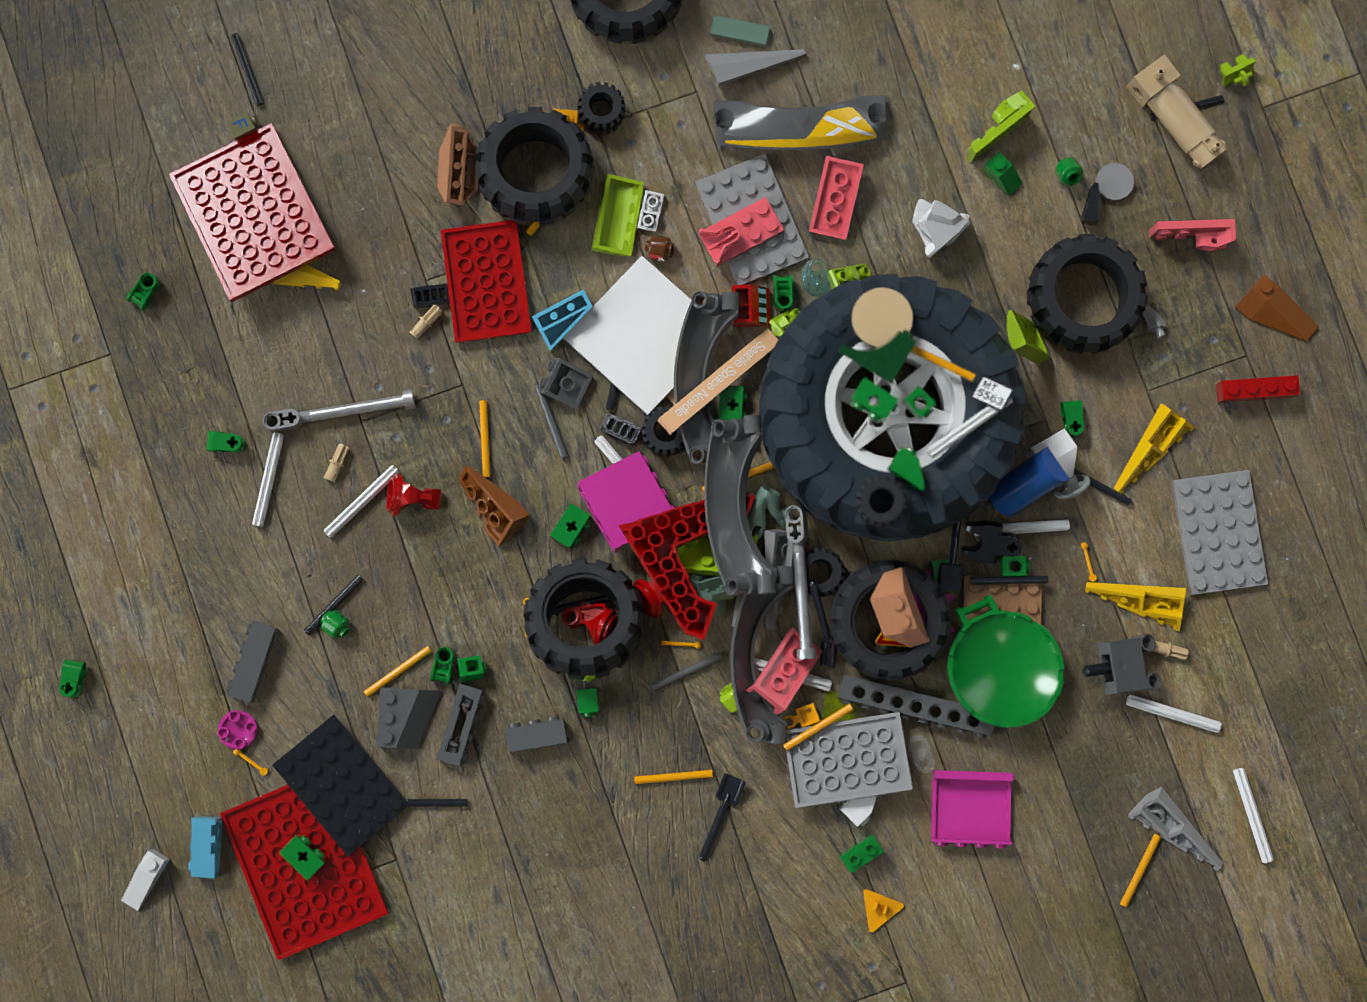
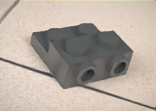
M555 358V360H551L548 364L547 370L549 373L547 377H543L540 381L539 388L541 390L539 393L577 410L593 375L561 358Z

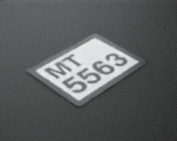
M982 375L970 398L1003 412L1015 389L986 375Z

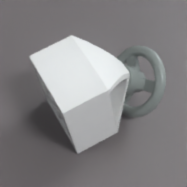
M1065 428L1031 447L1032 457L1048 446L1070 478L1053 490L1056 498H1074L1088 489L1090 478L1084 474L1074 473L1077 446ZM1064 486L1065 490L1060 493L1059 490Z

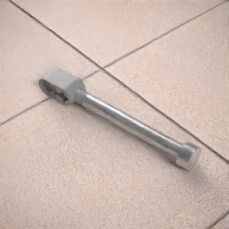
M411 389L402 391V395L302 412H297L294 409L275 411L264 416L263 424L270 431L279 432L297 429L302 423L403 406H405V410L415 409V398ZM291 415H294L296 417V419L293 420V423H291L288 420L292 418ZM277 418V425L270 427V419Z
M790 506L785 512L787 538L793 545L800 650H797V660L817 658L816 648L812 649L804 542L808 539L807 513L802 507ZM795 510L800 512V517L797 520H794L792 517ZM793 524H801V526L796 527ZM801 532V536H798V538L794 536L795 533Z

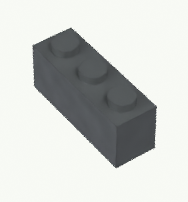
M559 716L550 717L548 722L540 723V719L528 721L529 725L521 726V723L509 724V728L505 729L508 752L568 742L564 719L560 720Z

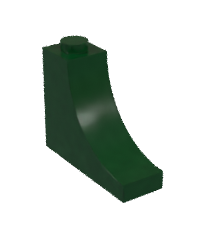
M904 329L903 332L898 330L889 341L876 348L861 350L842 344L838 351L892 383L917 341L913 339L914 334Z

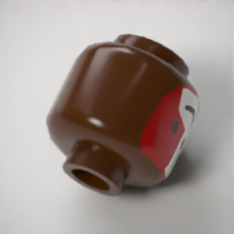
M653 235L650 241H646L645 251L648 252L650 259L665 262L672 258L675 245L669 237Z

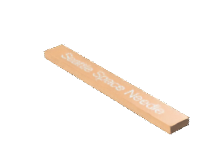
M767 328L664 413L657 421L671 435L772 351L778 341L777 337Z

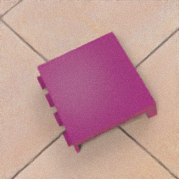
M639 451L577 483L578 491L614 554L620 551L623 546L629 544L619 525L675 508L667 501L668 495L666 491L659 487L657 483L659 480L655 472L650 471L645 455L642 456Z
M932 770L931 841L936 842V846H948V843H955L957 847H967V843H974L975 847L987 848V844H995V848H1007V845H1012L1010 841L1011 781H1013V773Z

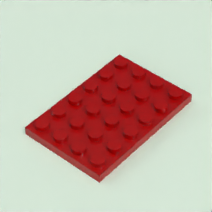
M513 220L440 230L455 343L532 333L517 223H514Z

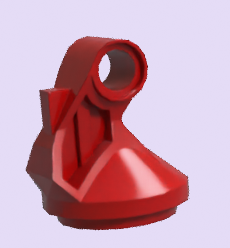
M395 474L394 477L390 478L386 508L391 516L397 517L409 504L416 502L423 505L424 509L440 510L441 490L424 488V491H420L416 487L407 484L401 474Z
M636 580L633 585L639 591L644 613L649 617H660L663 612L664 599L653 581Z
M582 601L581 606L568 608L562 613V621L568 627L577 629L586 625L594 645L608 638L619 620L616 611L611 610L605 604L596 603L592 605ZM576 614L575 621L569 623V617Z

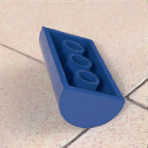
M1047 446L1008 472L989 498L999 513L1011 517L1070 478Z

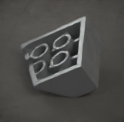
M380 687L376 747L418 749L442 691Z

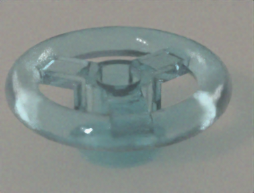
M813 258L806 263L801 276L806 292L814 297L822 295L829 284L827 278L828 268L818 258ZM814 264H818L821 267V269L819 271H813L811 269V266ZM822 276H824L823 284L819 289L820 279Z

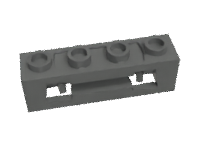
M459 684L436 760L461 766L462 763L466 762L468 752L465 750L467 744L472 743L474 733L471 732L472 727L478 723L480 714H477L479 706H483L485 700L483 690ZM464 695L463 707L470 708L471 701L474 700L471 711H468L459 740L461 745L458 753H456L459 743L450 742L449 751H446L449 740L453 739L462 710L459 707Z

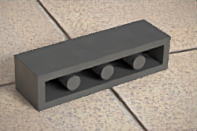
M256 621L248 625L246 630L248 637L246 643H242L239 652L242 655L240 660L236 661L233 672H235V675L227 686L228 696L254 703L279 630L278 628Z

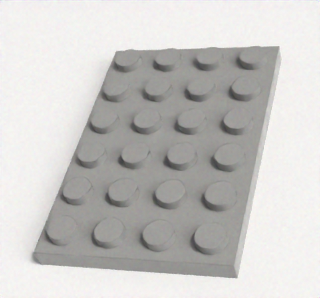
M766 154L695 181L696 188L712 225L766 197L784 229V232L728 261L737 285H746L809 259Z
M1249 470L1171 481L1190 595L1267 585L1268 580Z
M900 712L834 722L794 748L786 751L795 809L913 791ZM812 726L786 730V743Z

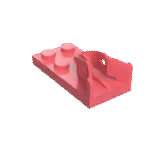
M830 156L825 157L809 232L846 240L864 164Z
M764 197L706 229L700 228L698 235L714 264L718 267L784 232V229L767 198Z
M1235 219L1157 222L1149 230L1150 238H1156V240H1166L1167 237H1175L1176 240L1186 239V236H1195L1197 249L1204 251L1225 249L1227 243L1233 242L1236 239Z
M792 627L754 685L746 691L748 693L756 691L774 706V713L776 715L786 710L823 651L812 643V649L816 648L817 658L797 660V650H800L799 632Z

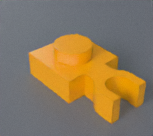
M815 703L795 709L796 716L789 715L784 717V720L789 718L793 720V724L788 726V729L794 728L798 723L803 728L821 721Z

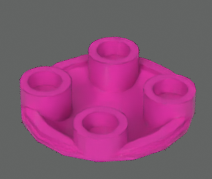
M233 710L221 719L217 734L225 746L232 749H243L254 741L257 735V724L249 713L242 710Z

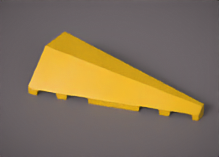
M309 265L274 281L278 285L298 287L310 285L319 289L331 287L334 290H339L341 287L339 280Z
M1161 403L1114 489L1123 494V489L1130 482L1135 483L1140 473L1152 468L1169 452L1170 446L1175 442L1179 443L1182 441V436L1188 430L1193 431L1195 426Z
M1086 583V593H1089V591L1100 595L1101 599L1105 601L1107 599L1114 601L1121 608L1142 617L1149 616L1156 619L1157 623L1161 625L1165 623L1174 627L1175 631L1180 632L1186 588Z

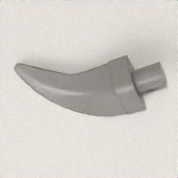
M1146 306V310L1142 315L1145 318L1149 332L1156 333L1158 339H1163L1165 337L1163 329L1167 328L1165 321L1154 309Z

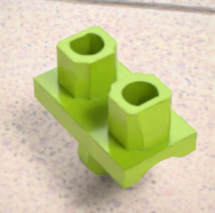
M1242 54L1235 59L1236 66L1234 67L1229 62L1221 64L1219 72L1222 76L1221 83L1225 87L1233 82L1235 85L1239 83L1242 86L1249 85V78L1253 77L1252 73L1255 71L1254 64L1256 60L1253 57L1248 59Z
M797 308L792 311L788 310L771 319L769 323L772 325L773 334L781 337L800 311Z

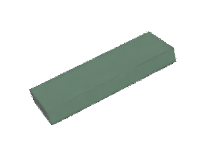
M714 15L710 35L766 46L770 26Z

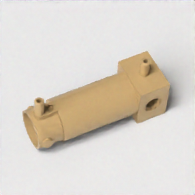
M1164 54L1134 76L1126 88L1142 108L1145 105L1150 107L1185 154H1189L1193 159V165L1201 170L1227 150L1226 143L1218 138L1215 134V129L1176 81L1181 75Z

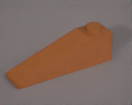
M1265 274L1257 279L1234 307L1251 321H1257L1269 328L1283 331L1285 334L1303 341H1307L1319 327Z
M469 465L465 466L459 481L468 498L474 501L477 507V515L482 516L486 524L484 528L487 534L498 546H501L523 527L529 514L517 500Z

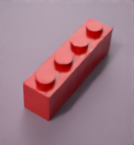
M1299 375L1223 380L1216 384L1217 402L1294 398L1300 395Z

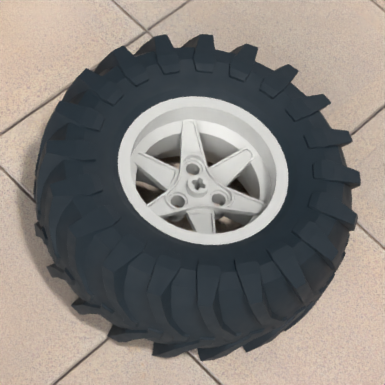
M878 274L861 281L853 280L840 284L799 312L778 339L766 365L767 368L761 384L759 415L761 416L765 452L772 466L775 467V473L780 483L798 501L800 506L810 515L845 534L872 540L896 541L928 536L950 527V525L961 521L980 507L998 488L997 485L1009 472L1017 452L1015 448L1022 440L1024 433L1022 405L1026 403V389L1018 371L1015 369L1019 362L1014 349L997 333L1001 328L990 315L971 305L973 300L960 291L938 287V281L921 276L898 278V274ZM875 288H889L903 295L911 307L913 320L909 332L915 335L913 337L917 341L915 346L976 375L973 381H969L910 352L905 363L913 365L918 369L897 385L895 378L890 383L873 373L874 384L878 387L888 386L890 394L899 399L893 408L894 411L890 412L879 428L873 425V419L868 416L852 438L843 422L841 401L852 406L850 399L857 389L845 388V385L863 366L839 353L838 350L842 344L861 350L874 348L863 342L856 335L852 326V311L857 300L867 291ZM982 375H986L1015 389L1011 396L1013 402L1005 407L1003 412H998L934 458L929 456L927 453L929 447L988 407L970 398ZM930 379L938 393L941 410L933 408L934 411L926 419L923 416L919 420L916 417L908 418L905 415V410L908 408L902 403L903 400L918 386L923 388ZM876 399L870 400L869 404L871 406L876 404ZM915 401L918 409L925 408V404ZM909 424L938 425L932 440L924 448L916 452L925 486L921 492L886 470L894 458L875 455L862 447L884 431H887L897 451L901 447L904 449L908 447L913 450ZM882 475L892 477L897 482H900L906 491V496L908 497L907 509L902 518L890 526H872L860 517L856 509L857 492L862 484L870 478ZM879 489L871 494L869 503L873 511L883 514L891 510L894 500L890 492Z

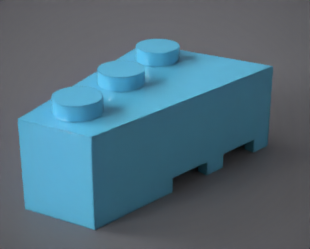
M584 289L532 316L549 351L593 307Z
M197 816L191 818V860L188 866L191 877H219L223 830L221 817Z

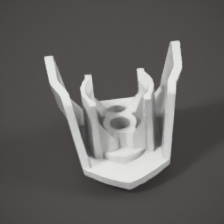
M919 199L912 222L926 246V255L931 258L945 245L949 246L970 224V216L964 213L959 214L938 200H934L931 204L923 199Z

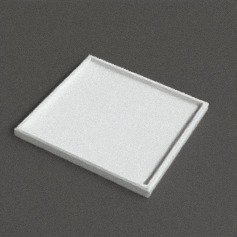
M641 256L563 339L646 415H649L650 411L654 410L674 389V366L677 345L691 299Z

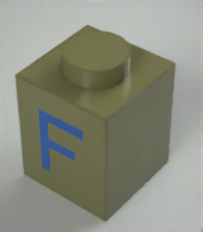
M247 111L226 121L236 141L257 131L256 127L259 126L255 117H250Z

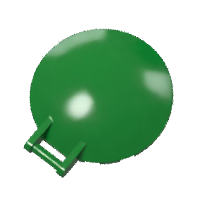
M990 594L985 596L983 600L963 609L961 607L956 609L955 615L962 629L955 637L950 648L948 676L952 690L961 705L980 721L1003 728L1025 726L1044 716L1059 697L1063 686V658L1059 646L1051 633L1043 625L1038 624L1025 614L999 610ZM987 606L988 612L971 620L967 619L966 615Z

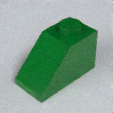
M1000 151L983 168V171L1008 197L1023 184L1014 166Z
M901 447L886 470L921 492L925 486L919 458L916 457V452L912 449Z

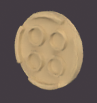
M875 288L867 291L857 300L852 311V326L856 335L863 342L874 348L889 341L898 330L901 332L904 329L910 331L913 315L908 301L903 295L889 288Z

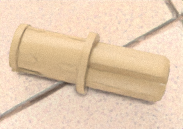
M433 305L423 317L420 316L419 322L409 332L419 340L422 334L429 327H432L431 324L441 315L442 310L437 305Z
M343 444L338 445L332 460H329L330 465L323 478L335 483L341 467H344L342 464L349 451V447Z
M1155 641V648L1149 651L1163 654L1166 658L1170 656L1186 660L1188 657V649L1171 645L1170 642L1166 644Z

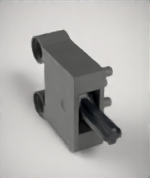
M1151 634L1136 635L1127 640L1097 644L1100 663L1085 665L1082 670V674L1085 677L1102 675L1105 694L1134 690L1143 692L1158 690L1162 684L1159 674L1146 673L1143 652L1152 651L1155 648V639Z

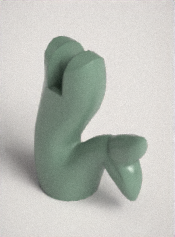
M762 485L755 494L747 517L752 536L757 534L758 540L763 536L766 529V509H768L776 522L786 530L785 512L790 507L780 509V493L765 485Z

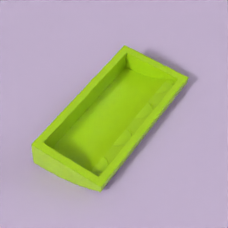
M607 174L604 177L591 251L631 257L644 182Z
M1012 309L1009 310L1007 314V333L1010 346L1014 351L1035 364L1051 358L1034 322Z

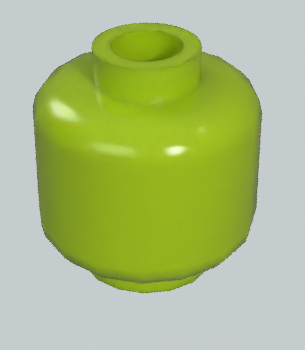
M730 683L720 691V702L729 712L733 713L738 710L733 687Z

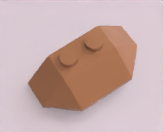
M452 126L449 127L439 149L437 188L445 203L463 206L478 192V180L475 170L477 146L471 138L469 130Z
M903 567L884 572L870 599L883 636L909 647L929 642L930 640Z

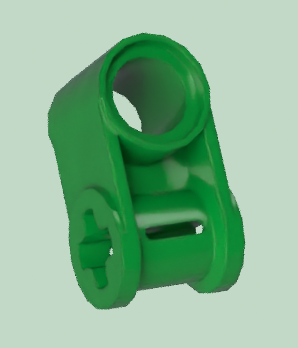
M151 273L142 274L127 294L126 300L138 305L140 310H146L161 287L160 279ZM150 278H153V280H154L153 285L150 286V287H147V285H146L147 281H148Z
M773 275L775 308L781 313L790 310L792 306L793 275H789V277ZM786 299L789 304L782 306L779 304V300Z
M1081 400L1061 402L1063 429L1065 428L1072 439L1076 438L1084 430L1083 403ZM1073 425L1078 430L1074 432V429H1070V427Z
M208 431L206 451L239 453L245 449L246 441L241 436ZM238 441V445H232V442Z
M441 647L437 650L430 674L431 682L436 680L450 685L455 652L452 648ZM443 650H447L450 653L448 661H444L440 657Z
M64 660L59 684V692L62 696L76 698L81 694L87 668L86 662ZM68 687H73V691H68Z

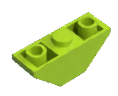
M866 263L831 269L827 275L832 289L849 281H861L872 277Z

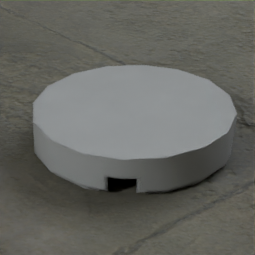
M1109 163L1098 172L1095 182L1099 183L1100 196L1109 201H1120L1126 198L1132 191L1134 178L1130 169L1125 165Z

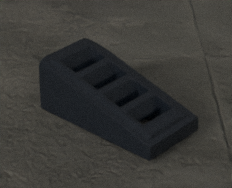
M1095 182L1090 187L1080 219L1081 223L1095 226L1099 221V183Z
M447 283L410 288L415 309L450 303ZM441 289L445 290L446 299H442ZM437 290L438 300L434 299L433 291ZM425 292H429L430 301H427ZM419 293L422 295V302H419Z
M608 412L599 430L634 447L642 428ZM610 419H613L614 421L610 429H607L606 427ZM617 422L621 423L617 432H614L613 430ZM625 425L627 426V429L624 435L622 436L620 435V433ZM633 429L634 432L631 438H627L630 430Z

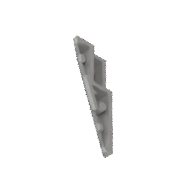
M804 49L706 54L704 57L719 88L747 76H755L805 57L806 52Z
M1162 787L1146 794L1130 811L1128 815L1130 819L1133 820L1135 818L1143 823V827L1154 829L1160 833V837L1185 852L1190 851L1195 854L1199 861L1205 860L1213 865L1214 870L1222 869V861Z

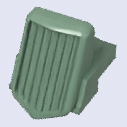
M689 574V580L698 596L717 603L712 617L724 614L726 611V600H731L734 596H738L729 595L726 592L721 576Z

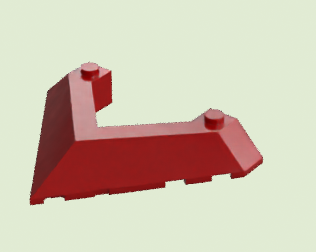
M746 493L747 517L755 497ZM705 499L619 525L620 530L684 633L704 641L717 603L698 596L689 580L690 578L684 565L677 555L676 549L709 535L705 514Z

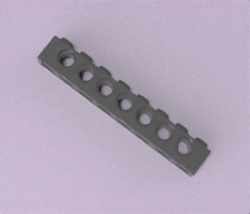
M842 675L837 698L841 699V703H850L852 705L853 702L860 703L861 708L869 710L872 707L879 708L880 713L890 714L891 711L900 712V718L909 719L912 716L916 717L917 722L928 724L929 721L936 722V727L947 729L948 726L955 727L956 732L966 734L968 730L974 732V736L984 739L986 735L991 736L993 725L982 722L977 719V725L971 727L968 719L973 715L959 703ZM857 687L864 690V696L860 699L854 695V690ZM880 692L883 695L881 703L874 702V693ZM894 697H899L902 700V705L899 708H895L892 705ZM915 701L921 705L918 713H914L911 710V705ZM933 706L938 707L940 710V714L936 718L930 714ZM952 711H956L959 715L956 722H952L949 719V714Z

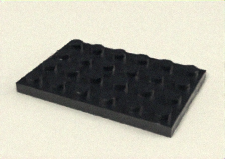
M334 714L272 764L273 768L347 857L409 805Z

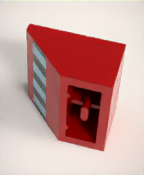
M732 285L731 292L739 293V316L732 323V327L771 326L769 323V288L756 285Z

